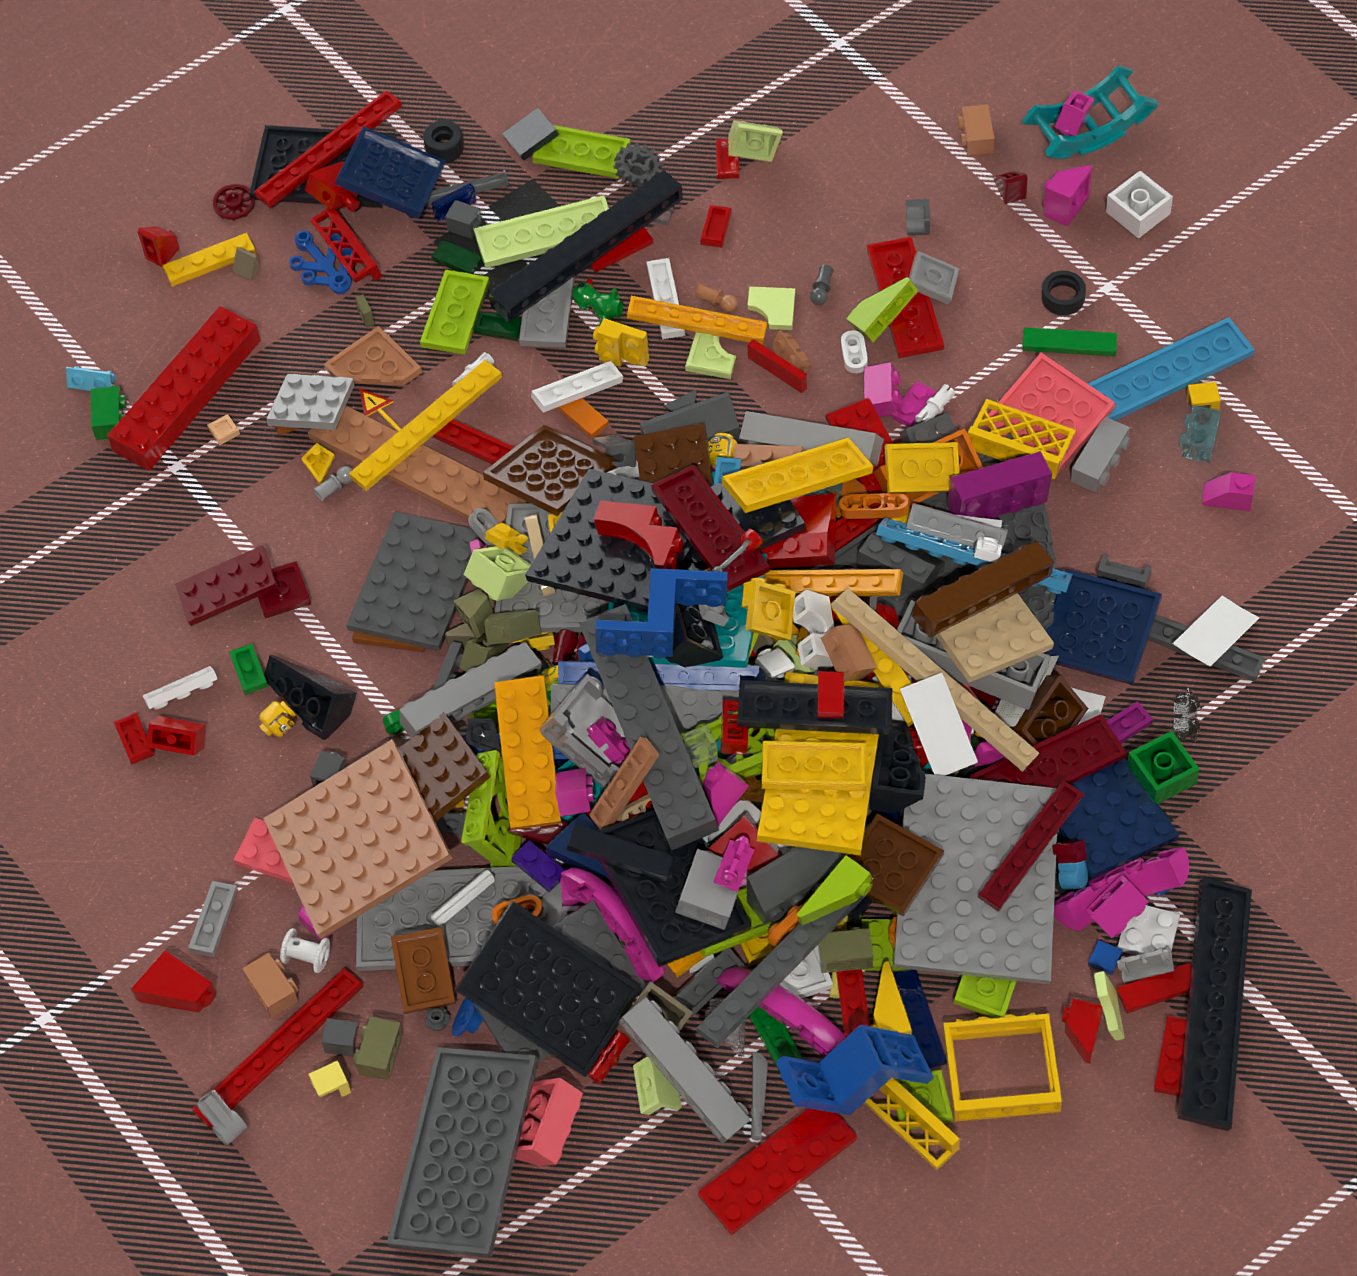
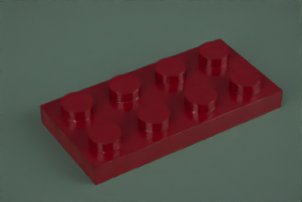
M263 545L175 584L190 626L279 588L267 551Z

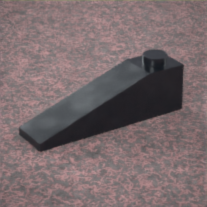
M269 655L264 673L266 682L279 697H283L294 713L302 719V725L306 730L323 740H327L351 715L357 693L341 683L275 655Z

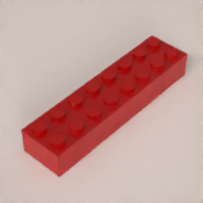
M219 306L109 432L107 437L112 451L150 471L260 343L257 324Z

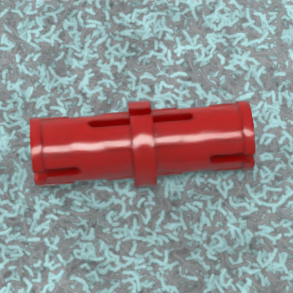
M616 1031L608 1046L600 1052V1057L591 1071L588 1072V1076L593 1081L602 1084L612 1066L618 1064V1057L630 1042V1039L625 1034Z

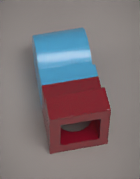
M1085 840L1063 841L1053 844V855H1057L1059 884L1061 888H1085L1088 882V871L1085 863Z

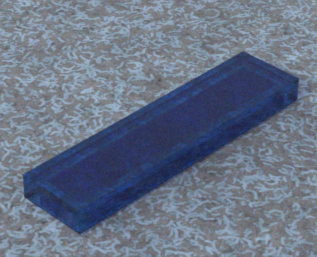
M907 970L893 974L912 1029V1035H914L929 1068L946 1065L947 1059L917 970Z

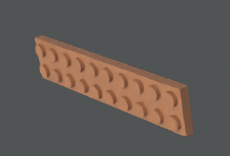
M345 406L335 430L311 429L308 432V436L319 444L360 464L393 437L397 431ZM423 444L384 476L467 520L475 509L483 508L489 511L499 523L506 524L508 504L529 503L485 481L482 474Z

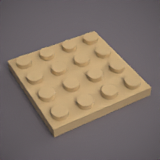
M1018 593L935 635L968 683L1051 650L1054 645L1052 639Z

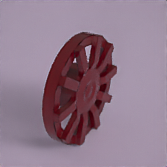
M230 184L222 187L215 193L213 208L222 219L236 221V219L248 216L252 209H254L255 200L251 198L250 204L243 203L250 201V196L242 199L246 193L249 195L250 189L241 184ZM236 190H242V192L239 194ZM221 195L225 197L224 200H220L218 198ZM217 203L225 204L223 206L217 207Z

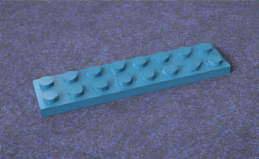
M1230 317L1088 384L1116 403V407L1107 417L1116 421L1188 387V385L1199 382L1253 356L1255 349Z
M887 517L883 519L877 529L876 535L882 536L881 539L889 543L899 541L905 543V547L912 550L922 548L928 550V554L942 558L945 555L951 557L952 561L958 564L966 565V562L976 565L975 568L979 569L983 565L993 563L975 558V547L906 528L907 523ZM1053 568L1051 577L1033 586L1036 587L1040 584L1046 586L1050 592L1061 594V591H1067L1073 574Z

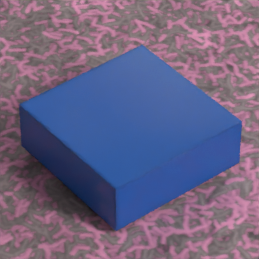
M1098 940L1088 966L1113 975L1117 966V960L1121 958L1123 950Z

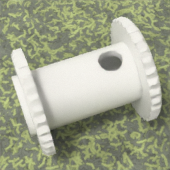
M292 928L287 932L282 943L280 952L281 962L286 964L290 961L291 957L314 964V971L320 973L324 969L329 957L330 940L323 938L320 944L297 938V930Z

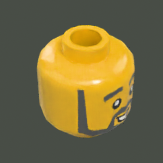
M716 433L715 436L708 440L710 461L713 468L716 469L717 457H733L735 444L738 443L733 439L732 435Z

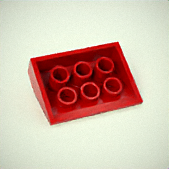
M836 494L807 495L789 499L804 520L806 530L759 551L761 554H767V563L770 565V569L835 564Z

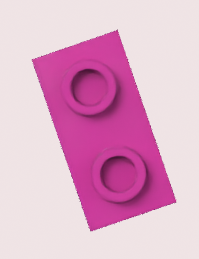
M602 715L595 724L593 723L586 729L589 733L588 737L599 748L607 744L609 747L603 753L614 765H618L620 768L631 752L627 740L623 739L616 731L614 724L606 720Z
M741 836L735 842L730 840L713 883L738 892L754 849L750 848L748 838Z

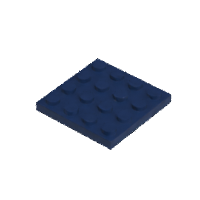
M363 126L336 178L335 185L419 219L444 168L446 160Z
M1067 569V573L1073 574L1067 591H1061V594L1057 596L1053 608V624L1046 629L1054 645L1051 650L1044 652V654L1059 656L1055 665L1133 685L1162 599V594Z
M1126 759L1120 760L1070 784L1082 792L1084 797L1065 821L1059 832L1065 841L1085 840V863L1091 879L1178 840V832L1129 769Z

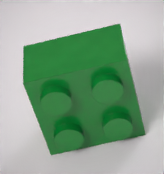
M1172 731L1129 752L1127 761L1129 769L1152 801L1157 804L1196 785L1198 781L1199 767Z

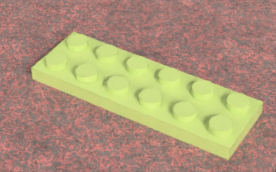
M603 195L474 228V235L485 268L544 254L548 249L558 245L565 237L575 233L582 225L589 223L602 211L609 209Z

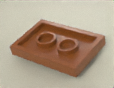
M442 927L391 937L404 1014L456 1004Z

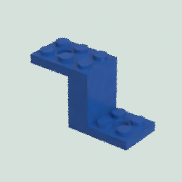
M651 569L648 622L596 620V653L605 656L620 654L630 657H639L641 655L653 656L655 658L673 657L676 604L693 606L695 604L710 607L726 606L728 572Z
M864 1025L858 1026L820 1063L782 1056L776 1062L781 1072V1078L785 1082L790 1098L795 1106L851 1115L891 1078L928 1084L934 1079L914 1035Z

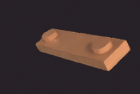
M639 738L590 812V817L600 830L615 823L660 754L647 738Z

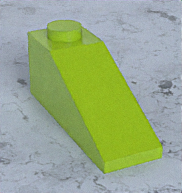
M906 277L861 301L846 319L856 331L874 343L919 290L911 279Z
M846 855L796 914L799 923L806 925L856 902L860 896L864 897L872 888L871 873Z

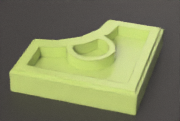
M749 287L748 310L756 311L763 315L768 321L769 329L792 330L795 288Z
M696 332L685 369L688 372L731 379L736 364V356L727 353L721 347L719 336Z
M1104 971L1097 972L1094 975L1097 995L1104 1011L1108 1031L1116 1041L1125 1039L1117 991Z

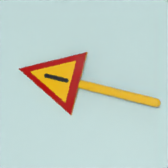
M359 388L364 415L369 416L378 411L399 432L401 428L382 410V408L394 401Z

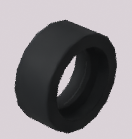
M1062 270L1053 272L1045 278L1042 284L1041 301L1044 307L1051 313L1057 315L1074 314L1082 308L1085 302L1086 285L1083 279L1074 272ZM1058 286H1068L1077 292V296L1069 300H1059L1050 294V290Z

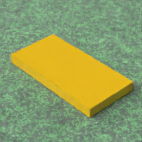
M763 741L762 789L866 791V743Z

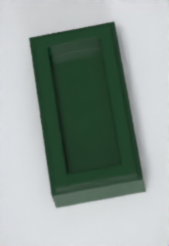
M445 240L441 242L432 254V261L457 272L474 274L483 262L482 256Z
M479 311L473 331L477 335L518 342L522 318L516 317L508 323L499 314Z

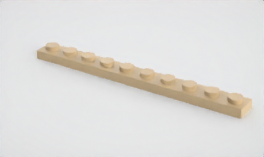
M846 589L831 605L833 609L918 682L943 673L960 718L1022 772L1039 754L1037 750L850 589Z

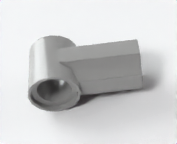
M215 1090L204 1095L196 1104L198 1109L212 1124L214 1133L226 1146L248 1128L242 1118L235 1111L230 1110Z

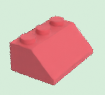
M561 1078L533 1082L515 1159L537 1166L556 1165L562 1156V1148L567 1136L571 1132V1124L580 1108V1100L583 1093Z

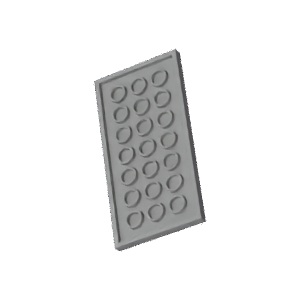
M517 866L432 871L357 917V971L396 969L391 937L438 928L432 921L431 914L484 870L490 871L495 881L447 922L439 926L443 929L449 967L470 966L495 927L492 920V910L500 903L526 895H534L542 902L543 914L540 920L551 927L561 921L563 906L561 882L549 893ZM528 909L527 911L532 913L534 909Z

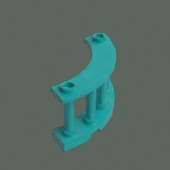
M1118 65L1104 80L1084 93L1095 99L1092 107L1101 102L1113 118L1109 123L1099 127L1091 115L1088 114L1085 124L1091 131L1076 136H1057L1049 124L1057 123L1065 102L1053 105L1035 104L1028 111L1022 122L1040 127L1050 141V145L1044 151L1049 158L1066 159L1070 158L1071 154L1079 153L1082 156L1095 152L1127 134L1125 130L1134 123H1137V125L1142 123L1159 106V103L1154 98L1143 95L1139 96L1127 80L1134 71L1131 68ZM1119 86L1123 88L1133 102L1122 114L1108 98Z

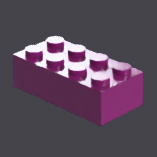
M1040 451L950 478L947 507L950 513L954 515L995 519L1000 515L1010 512L1016 513L1030 506H1040L1047 502L1052 472Z

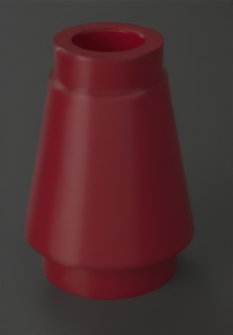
M562 629L555 635L553 665L557 666L558 661L570 660L578 645V635L576 633Z

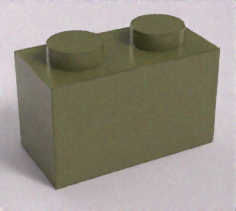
M855 927L849 929V931L839 932L832 930L818 944L821 973L873 968V951L869 928Z
M370 1016L368 1025H364L362 1028L361 1040L363 1041L361 1047L356 1049L353 1063L356 1064L359 1074L389 1080L403 1037L400 1022Z

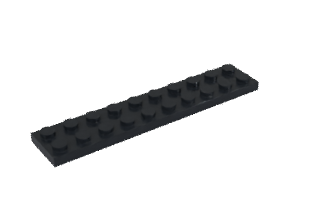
M1203 877L1199 882L1177 1119L1229 1131L1232 1128L1252 889Z

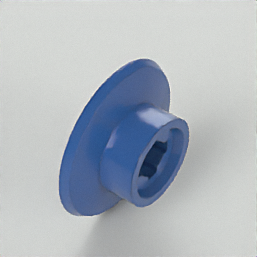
M468 999L463 1001L452 1025L453 1037H459L465 1031L472 1034L475 1033L483 1020L473 1003Z

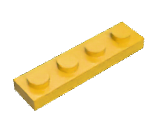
M244 233L164 264L163 268L173 287L234 263L238 247L256 254V251L248 234Z

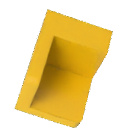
M1216 382L1188 385L1187 402H1191L1193 407L1207 405L1209 416L1219 415L1221 399Z

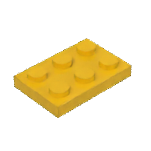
M958 442L885 445L887 493L949 492L950 478L960 475Z

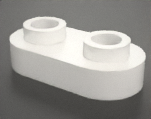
M847 331L841 337L844 366L851 373H861L864 371V367L868 365L864 337L858 331Z

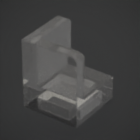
M707 725L684 734V745L694 769L718 760L717 745Z

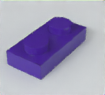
M528 841L512 856V862L549 893L561 882V873L565 870L532 842Z

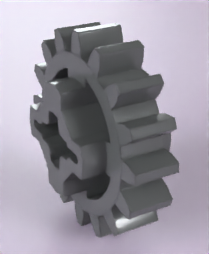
M636 142L634 147L628 143L626 148H620L619 153H617L614 159L615 164L613 168L618 169L616 176L623 177L622 183L628 181L630 182L629 187H632L634 184L640 187L653 175H657L662 171L663 163L659 162L660 155L654 156L655 149L649 151L646 144L642 148Z

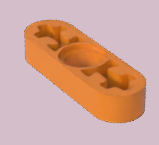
M902 493L849 494L843 496L839 501L841 515L847 519L900 518L906 516L910 511L908 497ZM872 503L881 504L876 509L868 508Z

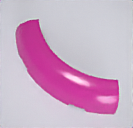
M1184 847L1159 852L1158 857L1151 858L1145 862L1140 858L1112 869L1088 881V887L1082 888L1077 892L1070 891L1055 901L1054 916L1065 927L1076 931L1082 930L1094 921L1084 910L1121 875L1128 879L1143 896L1182 887L1189 874L1187 852Z
M571 868L562 872L561 875L569 896L578 899L584 904L594 900L609 929L626 943L624 950L632 963L636 975L652 983L661 977L666 970V966L658 967L616 890L596 875L582 868Z
M732 967L725 970L716 981L730 994L752 970L743 967ZM780 984L759 1005L760 1008L766 1010L770 1016L779 1022L785 1023L794 1030L799 1029L798 1035L823 1057H826L845 1039V1034L825 1016Z

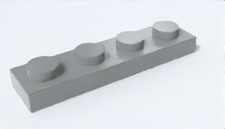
M915 503L912 505L906 525L908 529L976 547L978 538L990 537L996 539L998 544L1002 545L1001 552L1008 532L1004 528Z

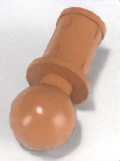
M702 283L698 286L695 293L697 298L712 303V306L715 308L720 304L721 309L728 313L737 309L738 300L733 295L727 294L723 296L722 290H714Z

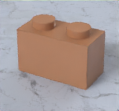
M988 104L961 107V116L957 117L958 129L963 130V133L960 135L961 146L966 147L967 156L994 153L995 138Z
M852 624L836 626L821 637L835 671L844 672V682L861 680L877 668L861 632Z
M267 953L242 968L246 981L271 1018L298 1003L295 994L298 992V988L292 978L287 980L283 975L286 971L279 959L273 960L271 955Z

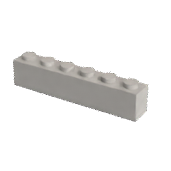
M748 411L745 412L739 439L747 443L746 445L802 446L805 451L849 437L870 463L876 467L878 466L884 441L876 433Z
M526 642L518 646L514 645L500 656L491 657L485 664L469 669L461 677L447 681L444 686L435 691H428L422 698L406 703L400 709L399 723L411 738L429 727L431 722L439 718L443 712L454 724L496 701L494 682L534 677L541 674L542 663Z
M647 997L644 998L621 1018L619 1024L721 1144H724L751 1120L747 1116L749 1115L748 1110L742 1103L734 1101L730 1096L731 1091L725 1083H719L716 1080L710 1065L705 1061L701 1062L695 1055L697 1052L693 1045L688 1041L684 1042L678 1035L679 1030L675 1024L664 1019L658 1004L653 1000L650 1002Z

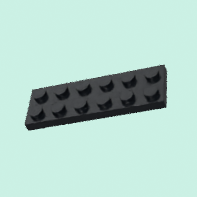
M740 680L737 727L891 735L893 688L844 686L843 718H818V684Z

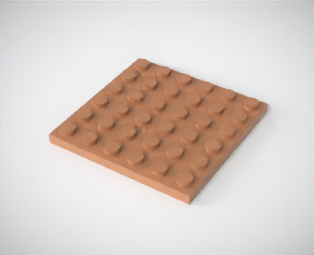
M393 740L383 744L264 818L313 928L321 939L453 859L397 744Z

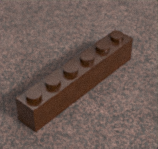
M1038 541L1030 545H1023L1016 552L1010 555H1003L996 562L990 565H983L976 572L970 575H963L956 582L948 586L944 585L928 596L920 597L915 602L912 617L927 636L931 638L1051 577L1054 560Z

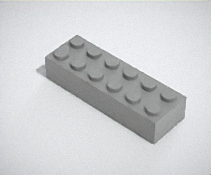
M911 600L897 629L899 633L954 680L1029 710L1051 656L1041 653L968 683L936 636L929 638L914 620L912 615L915 601Z

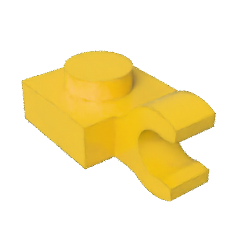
M502 522L487 530L485 534L487 541L503 550L509 547L518 555L527 551V548L522 545L528 542L529 538Z
M542 632L540 635L512 642H520L521 644L526 642L531 649L535 648L537 651L547 650L550 648V645H555L553 632Z

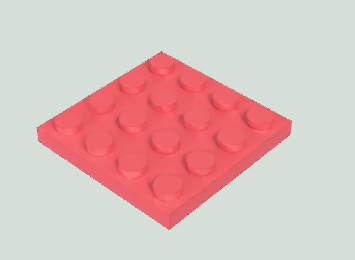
M1043 353L1037 356L998 402L1076 430L1059 467L1057 476L1092 436L1098 425L1116 407L1114 401ZM991 410L988 415L989 417H994L1000 414L998 411ZM1015 417L1009 419L1012 425L1022 423L1020 419ZM1004 421L994 423L997 429L1007 427ZM988 425L983 426L989 431H991ZM1038 425L1031 427L1034 433L1045 431L1043 427ZM1026 428L1016 431L1019 437L1029 435ZM1010 433L1003 434V435H1001V436H1002V437H1006V436L1009 435ZM1061 433L1054 434L1057 441L1067 439L1068 437ZM1048 436L1039 438L1042 445L1052 443ZM1033 440L1023 443L1031 447H1036ZM1055 448L1046 451L1056 456L1059 455Z

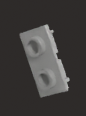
M1161 947L1160 950L1126 958L1122 956L1121 959L1117 960L1118 968L1122 973L1123 983L1174 971L1171 948L1163 949Z

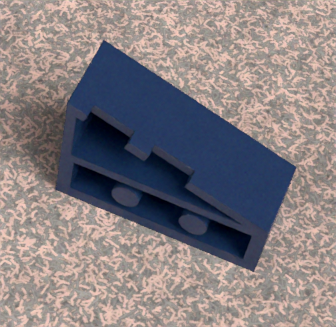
M582 812L546 846L548 856L568 864L571 868H582L589 871L614 888L599 860L566 850L575 824L594 831L600 830Z

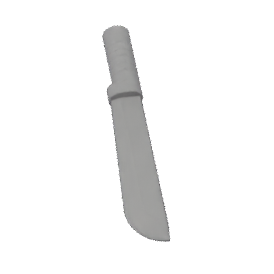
M753 1052L751 1139L755 1141L762 1139V1116L765 1115L764 1104L768 1067L765 1057L757 1052Z

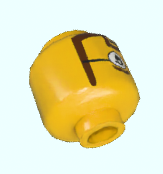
M273 701L259 714L262 722L259 727L269 737L272 734L276 737H282L295 725L294 717L296 714L284 701L281 703Z

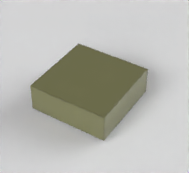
M363 294L357 296L355 301L358 313L364 325L370 327L374 325L372 310Z

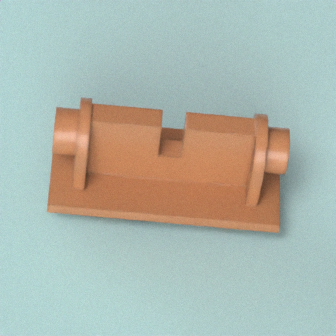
M779 329L771 347L778 356L804 372L809 371L812 367L811 360L808 359L803 351L798 352L800 347L791 334L783 333Z

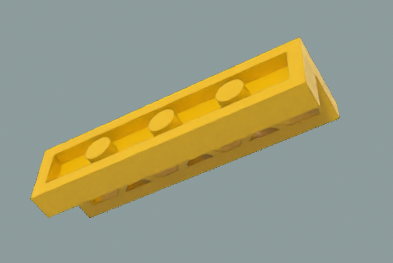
M891 1078L879 1089L887 1096V1104H875L870 1098L864 1102L866 1106L936 1170L959 1150L960 1138L894 1078ZM890 1110H902L906 1114V1122H895L890 1118ZM909 1127H921L925 1131V1139H913L909 1135ZM928 1145H940L946 1152L936 1160L929 1154Z

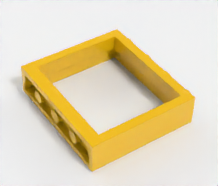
M1035 1012L1027 1016L1009 1014L994 1019L988 1017H979L972 1021L956 1019V1022L943 1024V1038L954 1122L1061 1112L1062 1098L1049 1014L1035 1015ZM1041 1033L1050 1093L972 1100L960 1099L953 1040Z

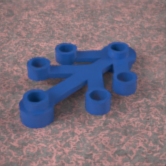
M305 230L299 231L295 236L297 249L308 251L316 262L303 261L300 256H293L289 260L290 268L293 271L305 270L301 274L304 285L329 286L336 294L347 293L352 284L351 278L347 275L348 272L342 264L338 272L333 266L336 256L331 249L328 248L325 258L314 245L312 234ZM332 234L331 241L336 240L340 242V235ZM344 248L342 256L350 255L348 257H351L353 251L349 248ZM313 271L324 272L329 277L315 276Z

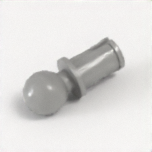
M342 466L337 471L336 477L330 474L329 479L313 489L316 497L320 501H324L325 498L335 491H341V484L352 483L353 480L350 479L349 472L353 469L349 466Z

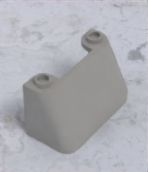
M587 674L541 726L540 733L580 769L586 768L587 775L592 776L593 780L606 790L619 770V766L614 765L603 753L609 746L604 744L599 748L588 737L589 733L586 729L593 723L595 724L603 715L606 720L614 724L616 731L622 738H626L613 706L601 697L603 694L602 683L597 678Z

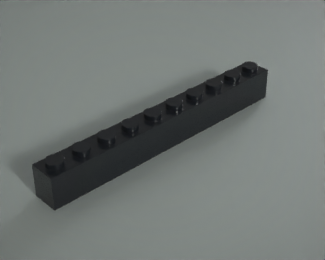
M665 170L657 175H653L646 183L636 187L629 195L619 199L612 207L602 211L592 221L582 225L575 233L565 237L558 245L548 249L545 254L531 261L525 268L518 273H514L501 285L494 287L489 292L491 307L508 323L683 200L682 185Z

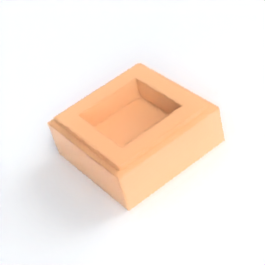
M228 414L208 424L209 431L219 445L240 435L239 429Z

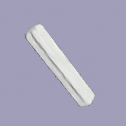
M488 870L480 873L431 914L432 921L438 927L442 926L495 881L492 873Z

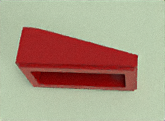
M722 701L721 753L746 754L748 728L737 727V723H728V720L737 722L738 714H728V711L737 712L739 701ZM728 731L741 732V734L728 733Z

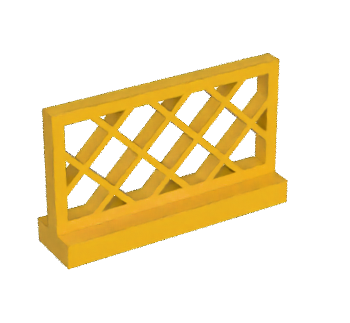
M986 399L973 426L968 431V436L976 452L1004 462L1041 451L1052 472V479H1055L1076 430ZM989 408L998 411L1000 415L989 417L987 410ZM1015 417L1020 419L1022 423L1012 425L1009 419ZM1004 421L1007 427L997 429L994 423ZM988 425L991 431L988 432L979 429V427ZM1038 425L1043 427L1045 431L1034 433L1031 427ZM1026 428L1029 435L1019 437L1016 431ZM1011 433L1014 439L1011 440L1001 435ZM1061 433L1068 437L1067 439L1057 441L1054 434ZM1048 436L1052 443L1042 445L1039 438ZM1033 440L1036 447H1031L1023 443ZM1055 448L1059 455L1056 456L1046 451Z

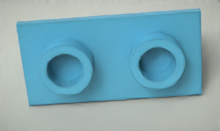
M79 366L74 368L66 367L67 388L91 391L93 388L111 387L112 383L116 381V374L112 373V371H93L91 369L79 368Z

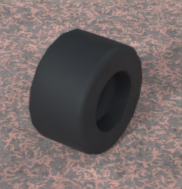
M438 120L426 127L423 133L425 152L446 160L445 163L455 161L462 155L464 151L463 134L456 123L448 120ZM442 140H448V142L438 143Z

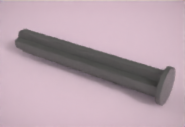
M503 170V173L435 189L432 191L425 206L506 185L508 188L509 182L506 171Z

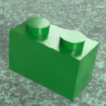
M119 386L91 389V428L96 440L108 439L107 435L125 415V413L123 414V409L127 408L125 394L121 395Z

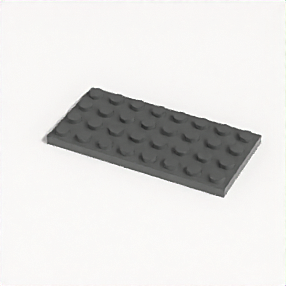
M437 1047L387 1240V1245L390 1248L484 1258L492 1257L539 1061L535 1055Z

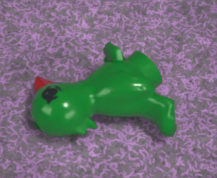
M592 279L574 286L572 290L574 302L580 309L586 310L587 307H592L594 313L600 319L598 326L601 325L604 318L613 321V317L620 318L622 316L623 301L620 299L616 288H613L610 294L598 293L593 286Z

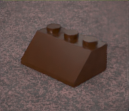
M1046 675L1037 690L1029 710L1025 709L1016 726L1009 727L1019 736H1022L1028 744L1033 746L1078 725L1089 708L1060 675Z

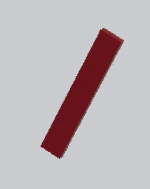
M1063 780L988 880L977 898L999 912L1077 807L1084 794Z

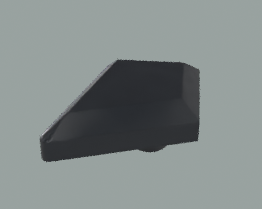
M467 718L466 743L487 752L497 750L500 756H502V749L494 720Z

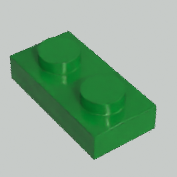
M252 644L229 651L244 695L268 687Z

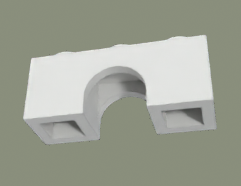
M805 590L795 598L793 612L794 623L804 626L810 633L808 637L798 643L801 666L826 672L833 664L821 637L834 628L829 596Z

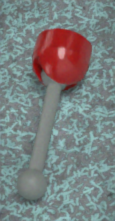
M752 529L747 530L741 537L742 546L719 567H714L713 571L722 572L744 550L754 551L760 547L763 541L758 533Z

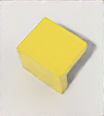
M338 1061L309 1073L311 1083L319 1097L337 1089L341 1097L351 1093L347 1079Z

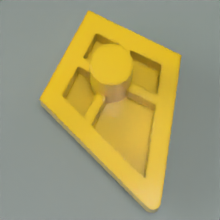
M316 443L301 460L320 485L323 483L335 455Z

